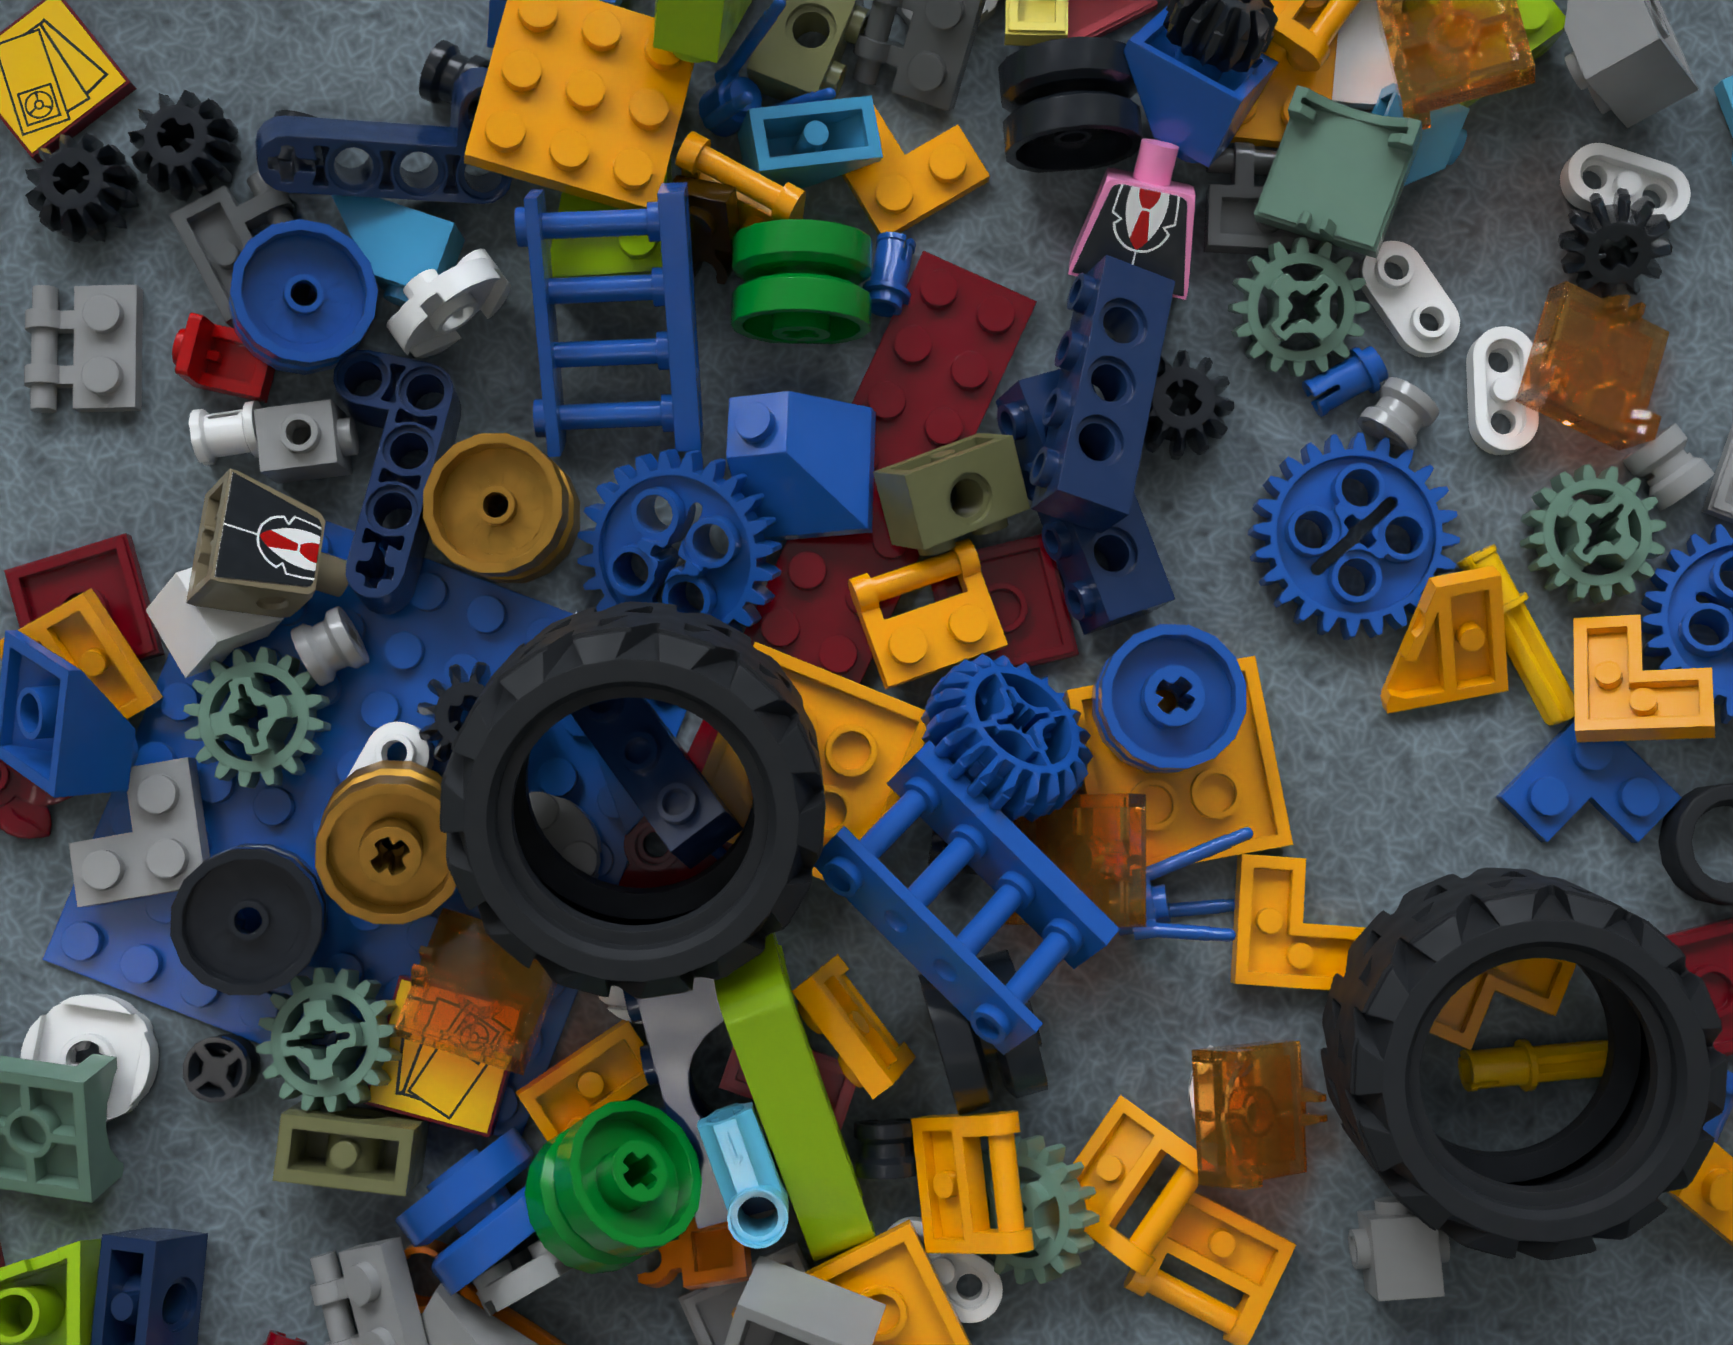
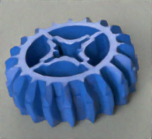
M981 654L973 661L964 659L959 665L954 666L931 690L932 695L927 700L925 712L920 718L926 726L922 740L925 743L930 740L936 746L934 748L936 755L939 758L947 757L954 764L948 772L953 780H958L964 774L972 782L967 788V793L971 797L975 798L982 792L989 799V807L994 810H1001L1011 821L1023 816L1033 822L1040 816L1050 815L1053 811L1061 809L1083 785L1084 778L1089 774L1087 764L1093 757L1089 748L1085 746L1091 735L1087 730L1077 725L1081 713L1077 710L1069 709L1065 704L1064 700L1067 693H1056L1048 685V675L1039 679L1031 674L1029 665L1026 662L1015 668L1004 655L993 661L990 657Z

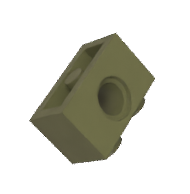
M786 0L785 8L752 53L746 67L748 78L758 86L762 94L780 101L825 88H833L836 92L834 99H836L847 72V65L840 63L847 44L855 45L859 34L865 33L870 9L863 7L864 0ZM807 32H818L827 38L822 45L815 48L804 47L796 41L802 34Z
M977 433L873 472L891 544L918 549V553L921 556L935 555L951 550L956 546L955 538L970 532L973 535H984L1002 530L1009 525L1008 517L1030 509L1013 435ZM955 485L957 497L954 506L951 507L950 494Z
M300 1101L281 1113L272 1181L406 1197L422 1181L429 1121L389 1110L347 1106L346 1110L328 1112L324 1103L319 1110L306 1111L301 1109Z

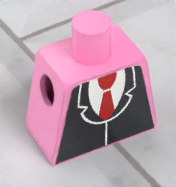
M1143 138L1141 139L1134 172L1107 168L1073 247L1069 261V275L1078 276L1080 273L1086 274L1104 256L1109 255L1174 280L1175 286L1172 297L1186 300L1189 288L1196 195L1194 186L1171 181L1179 150L1177 145Z

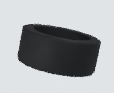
M1733 783L1698 787L1682 796L1663 818L1658 840L1662 865L1673 883L1693 899L1714 905L1733 906V882L1726 883L1714 880L1705 874L1695 860L1692 845L1695 825L1703 814L1716 807L1729 806L1733 808Z

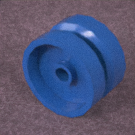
M297 219L272 224L248 240L233 266L228 308L236 335L254 357L278 371L307 375L333 369L347 353L357 349L375 317L378 288L370 261L353 239L329 224ZM297 288L308 290L307 299L316 298V301L309 306L298 305L292 299L293 291Z
M1159 624L1134 634L1103 664L1092 690V717L1102 742L1121 762L1146 773H1177L1214 759L1235 739L1246 714V681L1236 657L1216 636L1191 625ZM1160 690L1171 692L1176 699L1175 709L1168 713L1163 712L1158 706V703L1163 699L1162 696L1156 694Z
M515 1127L481 1152L476 1148L426 1187L429 1192L395 1219V1222L414 1247L428 1246L452 1226L461 1235L435 1256L431 1266L432 1272L450 1296L481 1275L535 1232L528 1216L524 1193L526 1185L513 1195L505 1186V1184L531 1164L534 1156L533 1150Z

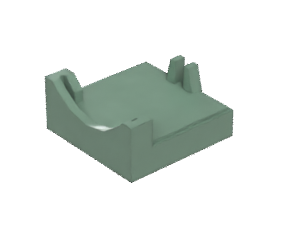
M1297 85L1288 107L1290 117L1254 212L1256 222L1321 242L1327 241L1334 246L1377 259L1422 140V121L1409 117H1389L1360 111L1332 101L1309 88Z
M92 1054L77 1066L0 1055V1189L92 1203L123 1176V1162L119 1161L110 1149L106 1130L107 1102L117 1071V1057Z

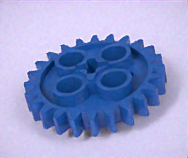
M1360 432L1351 438L1347 450L1344 449L1337 434L1331 435L1325 441L1324 455L1312 442L1306 444L1300 450L1303 465L1288 456L1279 465L1286 480L1270 476L1262 485L1274 500L1259 499L1252 507L1253 511L1267 519L1266 522L1253 525L1248 530V536L1265 541V547H1262L1250 556L1251 562H1269L1271 568L1259 580L1260 586L1279 583L1283 590L1276 597L1273 603L1276 608L1291 600L1297 603L1298 608L1293 620L1297 625L1312 614L1318 616V635L1328 633L1335 622H1339L1343 640H1350L1356 636L1359 624L1362 623L1369 638H1375L1383 632V618L1394 630L1400 629L1407 625L1404 608L1414 614L1428 579L1435 577L1434 573H1448L1456 567V563L1441 554L1442 550L1452 548L1460 543V537L1445 533L1442 528L1443 525L1458 516L1457 511L1438 510L1436 504L1449 491L1447 486L1429 490L1425 482L1430 477L1434 468L1428 465L1414 473L1408 468L1414 450L1407 449L1394 459L1389 456L1390 439L1387 437L1381 439L1372 451L1367 450L1364 434ZM1352 478L1365 486L1368 492L1366 506H1355L1345 499L1341 487L1343 479ZM1391 498L1394 500V509L1360 538V543L1355 544L1341 554L1320 575H1314L1311 572V566L1347 535L1348 529L1353 528L1364 520L1385 499ZM1306 519L1318 525L1322 533V542L1319 548H1308L1298 541L1294 530L1297 520ZM1388 525H1397L1407 531L1411 541L1408 554L1397 553L1389 547L1385 537ZM1341 566H1351L1361 572L1365 582L1364 592L1361 596L1350 595L1342 589L1338 580Z
M676 448L661 451L658 462L651 453L636 457V470L629 464L613 470L618 484L607 482L597 486L596 490L606 504L596 503L585 507L583 512L597 524L596 527L582 530L577 535L582 541L593 545V552L577 558V562L580 565L595 568L596 576L585 582L583 587L584 590L602 589L605 597L597 604V612L630 601L659 603L656 600V594L660 585L666 582L662 594V603L677 605L678 612L708 614L742 633L740 623L750 627L762 619L753 604L765 605L775 597L761 583L762 581L773 580L781 575L782 570L767 563L766 556L782 549V543L764 539L763 531L773 526L777 521L775 517H757L754 510L762 503L765 496L763 493L744 497L741 491L748 477L745 473L725 480L723 478L726 468L725 459L713 460L703 469V457L700 450L687 452L681 462L680 456ZM658 496L668 501L672 508L673 516L669 526L662 523L655 513L654 505ZM697 502L701 504L703 510L699 520L692 525L696 512L695 503ZM712 525L719 526L728 537L729 547L726 555L715 550L710 542L709 533ZM682 540L679 551L672 547V544ZM633 553L638 554L646 562L648 567L647 581H642L633 572L631 566ZM679 556L686 560L685 564L676 567ZM687 582L694 583L701 590L704 597L702 610L694 608L687 600L685 593Z
M1718 524L1711 533L1710 545L1695 533L1690 536L1686 543L1689 556L1673 548L1666 558L1672 571L1656 568L1650 580L1660 591H1647L1641 602L1642 606L1654 612V614L1644 616L1641 623L1642 632L1657 635V637L1646 644L1643 650L1644 656L1664 657L1665 660L1657 670L1712 668L1714 704L1720 705L1721 723L1728 724L1733 717V591L1723 584L1720 579V573L1733 571V538L1730 537L1722 524ZM1696 596H1705L1709 603H1699L1696 600ZM1693 624L1709 626L1716 632L1719 644L1707 646L1697 642L1690 634L1689 626Z

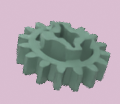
M1306 237L1293 240L1290 254H1287L1285 247L1280 242L1268 245V255L1270 258L1268 263L1258 256L1250 257L1246 262L1254 274L1251 279L1236 278L1232 284L1237 290L1244 293L1243 301L1228 305V312L1242 314L1244 322L1231 331L1233 337L1249 336L1252 340V343L1244 353L1246 357L1254 359L1266 353L1268 356L1265 370L1269 372H1277L1282 367L1284 361H1288L1290 376H1303L1306 361L1310 362V365L1316 372L1327 371L1328 359L1326 355L1328 353L1338 358H1347L1350 352L1343 342L1346 336L1362 337L1365 332L1363 328L1353 322L1354 314L1370 310L1369 303L1355 301L1354 292L1366 284L1365 278L1348 279L1345 274L1350 268L1353 259L1350 256H1344L1334 262L1329 260L1332 244L1327 241L1320 243L1313 253H1309ZM1289 265H1305L1317 271L1305 281H1295L1288 273L1284 274L1281 269ZM1261 292L1267 298V318L1262 324L1258 315V302ZM1312 292L1307 297L1309 300L1303 307L1308 318L1292 319L1284 323L1289 318L1287 315L1293 308L1288 297L1305 296ZM1334 293H1336L1338 301L1335 322L1330 317V297ZM1293 333H1302L1315 346L1305 350L1294 351L1283 348L1279 344L1282 341H1286Z
M1586 464L1574 471L1573 478L1564 471L1550 479L1552 489L1543 487L1533 494L1531 498L1541 510H1530L1522 515L1521 522L1534 528V534L1521 540L1520 547L1536 549L1538 557L1527 567L1530 572L1545 568L1550 573L1544 586L1545 589L1552 591L1566 584L1568 585V601L1574 603L1584 599L1589 591L1593 603L1601 604L1611 600L1612 591L1619 597L1636 591L1633 579L1643 581L1653 576L1655 571L1645 559H1653L1663 555L1665 547L1652 541V534L1667 527L1666 521L1650 520L1648 511L1658 503L1657 498L1654 496L1640 500L1635 495L1641 484L1639 478L1635 477L1621 485L1617 483L1618 467L1610 466L1601 471L1596 478L1592 465ZM1595 495L1603 499L1598 504L1589 505L1582 498L1575 501L1571 497ZM1604 517L1598 525L1600 529L1596 534V539L1600 543L1584 550L1590 542L1588 538L1592 532L1588 525ZM1554 529L1559 534L1561 551H1559L1555 541ZM1598 562L1606 569L1610 567L1614 572L1605 575H1593L1582 572V570L1591 563Z
M260 647L254 662L248 651L239 648L233 650L234 666L229 667L217 660L209 663L211 671L215 676L211 683L194 680L192 683L193 688L203 695L200 704L184 705L183 712L198 717V726L190 728L184 734L186 739L203 741L205 744L195 757L198 763L211 764L219 761L214 777L219 780L230 781L239 771L238 780L240 787L255 789L261 774L267 786L278 787L282 785L283 781L282 769L285 768L290 773L301 776L306 770L300 757L304 753L318 756L322 754L323 749L312 739L315 732L331 730L330 723L317 719V710L329 705L330 700L329 697L310 693V690L315 687L317 682L308 671L296 676L301 660L286 654L277 664L276 651ZM263 676L277 678L286 685L292 694L288 696L282 694L278 696L273 695L269 683L264 681ZM230 691L231 695L228 698L222 710L220 711L222 702L228 694V692ZM257 706L268 710V717L258 721L259 730L248 726V719L257 716ZM297 724L293 737L285 746L284 740L293 725ZM239 740L244 743L246 754L252 756V761L244 760L235 755L224 741Z
M320 967L314 969L313 981L308 976L297 975L290 981L293 995L273 993L270 1000L279 1012L276 1017L260 1018L258 1023L265 1030L271 1031V1041L257 1045L256 1053L272 1054L274 1063L268 1066L262 1074L265 1079L284 1078L285 1082L280 1089L279 1097L283 1100L294 1099L302 1094V1110H319L324 1103L328 1112L346 1110L348 1099L354 1104L370 1101L371 1095L367 1084L374 1086L388 1085L391 1079L387 1072L382 1069V1066L386 1061L401 1060L402 1053L389 1047L390 1038L404 1033V1026L388 1024L386 1016L392 1013L398 1005L395 1000L377 1001L375 999L381 987L379 981L364 980L358 985V970L341 969L336 976L333 968ZM350 1002L358 1008L365 1022L351 1012ZM304 1012L303 1018H302V1019L300 1020V1022L297 1024V1022H298V1020H299L301 1014ZM336 1031V1034H350L348 1039L337 1040V1044H332L328 1047H325V1045H312L313 1040L322 1039L324 1035L331 1034ZM366 1050L365 1056H364V1058H363L361 1064H360L359 1067L356 1069V1062H357V1060L360 1058V1056H361V1055L363 1054V1052ZM297 1058L309 1067L310 1075L304 1071Z
M1035 1135L1024 1139L1017 1136L1015 1137L1024 1222L1025 1227H1032L1034 1250L1016 1254H995L997 1257L994 1272L1000 1275L1014 1270L1016 1283L1025 1284L1035 1279L1038 1280L1039 1284H1044L1060 1278L1063 1273L1081 1266L1082 1263L1078 1254L1094 1247L1095 1242L1084 1232V1229L1087 1226L1098 1223L1100 1215L1087 1210L1085 1200L1093 1197L1096 1194V1190L1092 1186H1080L1077 1178L1084 1169L1081 1161L1066 1165L1063 1162L1066 1146L1059 1143L1045 1147L1042 1135ZM988 1149L982 1151L989 1220L990 1228L998 1229Z

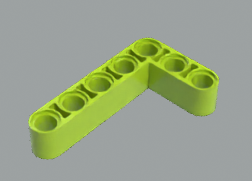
M774 932L765 938V950L727 977L714 980L717 999L730 1039L813 1260L817 1261L874 1238L876 1233L872 1221H869L858 1178L856 1177L852 1161L797 1010L794 995L791 992L792 986L782 946L778 944Z

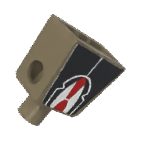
M230 468L205 494L186 603L198 607L278 618L291 617L313 597L315 590L336 597H340L344 593L348 585L345 575L347 560L321 552L326 521L320 512Z

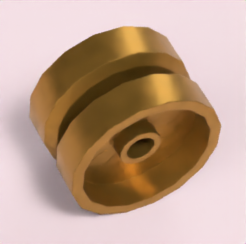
M481 433L454 444L434 464L423 489V519L433 544L452 563L497 583H527L551 573L570 554L580 530V500L570 477L534 444L508 433ZM507 499L508 509L502 515L497 506Z
M382 760L355 770L334 789L324 810L316 837L315 868L325 892L346 913L372 924H406L432 914L452 896L456 884L446 861L447 833L440 831L442 777L437 772L412 761ZM389 837L392 844L385 842L383 838ZM399 840H402V841H403V842L400 843V844L394 845V844L397 843Z

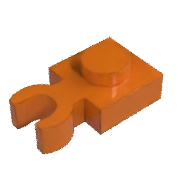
M693 1218L686 1231L679 1235V1240L670 1241L658 1248L661 1253L659 1267L653 1272H644L637 1275L639 1283L652 1288H660L670 1284L678 1273L681 1272L683 1287L689 1290L744 1282L749 1280L753 1271L751 1249L734 1239L728 1229V1222L698 1229L696 1220Z

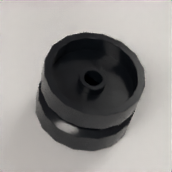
M1071 37L1027 46L1007 56L998 67L1002 108L1011 113L1003 121L1006 162L1017 169L1044 173L1097 169L1132 157L1139 150L1143 133L1140 106L1131 100L1138 91L1124 54L1126 44L1108 38Z
M243 843L206 859L183 880L171 906L170 937L181 964L201 984L228 995H261L288 984L310 963L327 930L328 898L319 875L298 854L274 844ZM246 907L256 909L262 917V924L253 932L244 928L246 919L237 918L238 912Z
M1006 949L978 957L1004 985L1016 973L1009 952ZM922 974L918 975L958 1115L991 1106L994 1090L987 1063L993 1061L997 1062L1006 1090L1016 1099L1048 1090L1047 1077L1039 1047H1042L1039 1029L1035 1034L1003 1055L993 1044L980 1038L973 1030L970 1021ZM1029 1000L1025 1006L1034 1014Z

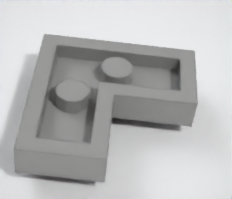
M185 757L131 767L127 795L133 832L69 843L77 907H90L179 891L183 880L201 863L210 858L195 758Z

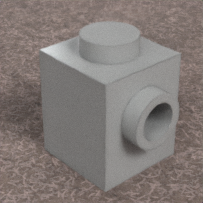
M331 399L254 409L260 472L277 484L353 475L351 456L359 454V436L353 417H347L346 413Z
M1395 1196L1374 1199L1375 1210L1357 1211L1359 1228L1349 1230V1252L1354 1269H1363L1364 1287L1367 1293L1378 1302L1445 1296L1442 1263H1448L1450 1260V1243L1447 1234L1440 1229L1434 1231L1402 1205Z

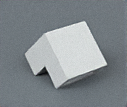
M192 568L176 572L146 609L148 616L185 678L211 669L209 663L213 660L223 662L237 647L268 637L284 618L187 604L186 600Z

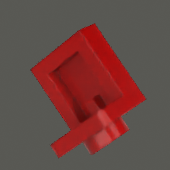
M190 313L186 328L178 331L173 343L172 359L176 365L175 373L195 388L267 403L275 369L254 357L236 335L234 328L214 324L204 315Z

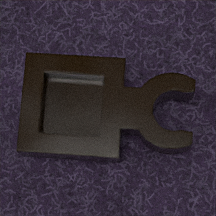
M676 175L671 183H688L694 278L704 261L711 264L716 270L717 283L724 285L733 271V237L740 230L736 187Z

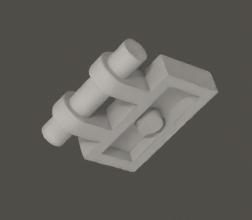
M137 284L74 286V310L60 311L59 289L50 285L33 286L32 308L25 311V330L31 333V364L24 366V385L31 388L30 410L37 413L57 412V389L73 388V409L79 413L142 411L143 289ZM58 334H74L73 365H58Z
M401 1237L359 1244L338 1252L344 1275H341L335 1250L310 1258L316 1282L310 1285L314 1306H322L330 1341L324 1345H428ZM348 1298L350 1299V1302H351V1306H352V1310H353V1314H354V1318H355V1322H356V1326H357V1330H358L357 1333H356V1330H355V1326H354V1322H353V1318H352V1314H351V1310H350Z

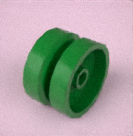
M781 219L755 223L740 229L734 235L732 269L738 278L745 281V283L738 286L732 292L731 326L735 332L750 339L768 343L788 344L846 343L863 338L871 332V296L868 291L858 286L872 276V240L870 235L858 228L841 223L812 219Z
M637 1100L614 1101L590 1113L542 1146L529 1166L524 1193L529 1221L544 1248L568 1267L590 1274L618 1271L643 1255H647L664 1246L685 1232L699 1209L702 1177L696 1151L682 1127L659 1108Z

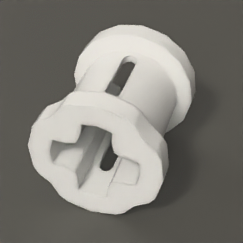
M258 401L245 402L243 409L209 414L204 409L192 410L189 418L192 447L198 461L203 463L204 466L213 465L218 457L250 452L255 458H259L254 409L262 408Z

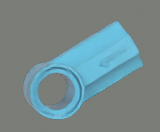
M753 1102L734 1103L717 1109L707 1117L698 1120L697 1128L728 1211V1229L734 1239L743 1246L754 1249L767 1248L778 1242L786 1232L789 1221V1195L783 1179L778 1175ZM763 1197L771 1201L775 1205L776 1210L766 1218L756 1219L745 1214L741 1205L750 1198Z

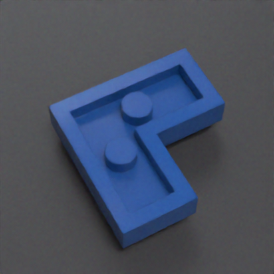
M1575 717L1496 796L1541 843L1548 842L1587 801L1631 843H1638L1682 798L1624 741L1577 742Z

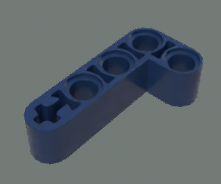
M484 67L471 68L463 72L455 81L452 91L450 127L285 115L276 116L265 121L257 131L255 140L259 174L265 183L275 190L288 193L485 204L493 203L502 198L510 189L512 177L492 171L482 176H474L465 172L467 164L464 163V153L475 114L470 112L468 108L471 101L482 92L488 68ZM290 145L294 147L291 161L282 162L278 160L281 146ZM314 146H321L324 162L322 166L315 165L316 154ZM346 148H359L369 154L365 163L356 168L343 167L335 161L337 155ZM413 152H423L433 157L431 164L419 172L407 171L401 167L403 159Z
M356 350L347 353L337 363L333 376L334 385L348 412L356 421L369 426L383 428L384 430L346 562L345 575L349 586L368 610L377 614L391 615L405 608L415 593L430 537L423 519V489L434 464L455 444L461 419V403L450 375L442 367L428 362L372 350ZM367 380L382 381L375 393L368 396L354 395L357 387L362 382ZM434 392L444 395L441 403L432 409L420 410L415 407L418 399L425 394ZM414 450L428 452L425 462L419 467L413 469L399 467L402 457L408 452ZM399 508L412 511L409 521L403 527L397 529L383 527V521L391 511ZM379 547L387 551L386 556L383 555ZM387 566L393 576L392 579H380L377 588H373L369 583L370 578H381Z

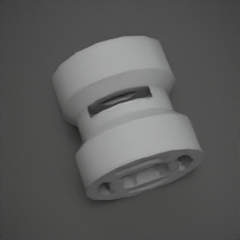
M1676 423L1648 440V444L1633 454L1630 453L1622 459V462L1633 476H1646L1648 478L1646 481L1650 486L1648 496H1655L1658 503L1656 506L1660 511L1694 491L1715 474L1703 458L1693 457L1690 452L1686 453L1684 448L1686 447L1687 437Z

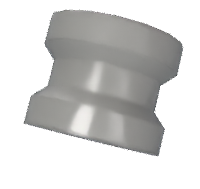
M1389 377L1379 390V401L1375 406L1365 408L1357 418V422L1360 428L1369 436H1374L1379 440L1384 437L1389 438L1390 451L1400 455L1407 449L1413 450L1416 447L1417 433L1422 427H1428L1433 424L1439 416V408L1425 392L1415 385L1397 377Z
M339 606L326 611L324 620L313 626L301 624L291 629L292 641L300 659L309 674L320 686L334 681L336 672L347 666L358 669L369 663L368 653L359 633L348 615Z

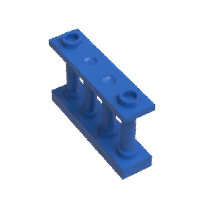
M687 182L661 183L657 193L658 201L647 202V209L547 213L545 188H532L524 198V207L515 208L514 220L518 247H528L542 390V399H534L533 402L534 431L537 438L546 437L548 457H561L567 442L566 430L662 426L663 432H674L677 452L701 451L704 437ZM648 235L649 242L661 241L662 267H652L651 274L553 278L549 239ZM653 300L654 307L665 306L667 331H657L656 338L558 342L555 304ZM658 364L659 370H670L671 394H661V401L564 404L561 368Z
M929 740L886 783L900 799L860 840L844 826L823 847L821 856L814 867L823 875L826 884L835 893L845 897L970 1021L973 1030L980 1038L993 1044L1005 1055L1035 1034L1043 1023L1025 1004L1058 964L1064 959L1073 969L1077 968L1107 946L1120 928L1000 810L990 808L988 804L989 799L982 792L975 798L971 797L967 793V788L972 782L964 774L958 780H953L948 772L954 764L947 757L939 758L934 751L936 746ZM921 817L948 846L907 889L878 859ZM968 864L996 893L956 937L927 907ZM1016 912L1043 938V941L1008 983L1004 985L976 956L1011 915Z

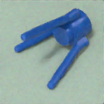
M774 0L728 63L715 72L716 85L701 96L699 101L700 117L704 126L715 135L728 137L739 131L748 109L763 107L761 106L762 96L758 86L747 77H739V70L776 22L786 6V0ZM825 88L770 106L833 100L836 92L833 88Z
M1244 827L1152 865L1126 869L1127 883L1112 885L1115 919L1117 926L1120 928L1118 931L1119 935L1134 934L1135 940L1157 937L1230 942L1235 940L1236 933L1230 928L1170 924L1171 917L1234 912L1235 899L1169 903L1166 885H1153L1152 880L1245 842L1253 837V830L1249 827Z

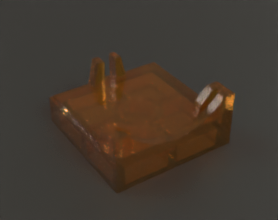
M1376 0L1380 36L1390 63L1402 118L1409 117L1422 121V130L1431 128L1430 111L1535 83V63L1517 0Z
M1564 281L1549 288L1515 401L1618 451L1653 441L1656 438L1661 416L1647 411L1670 332L1641 318L1644 315L1647 304L1639 302L1628 307L1631 296L1627 294L1600 298L1568 281Z
M1076 794L1061 809L1053 811L1050 815L1040 816L1033 822L1023 816L1013 821L1118 927H1146V794ZM1016 912L1005 922V925H1028Z
M443 908L428 946H420V964H413L411 968V988L394 1027L397 1037L524 1075L557 983L552 981L536 959H533L528 969L495 943L485 932L482 919Z
M1273 1040L1192 1049L1198 1185L1249 1190L1263 1187V1180L1307 1172L1305 1127L1326 1122L1328 1117L1327 1114L1306 1113V1102H1325L1327 1099L1326 1094L1303 1086L1300 1041Z

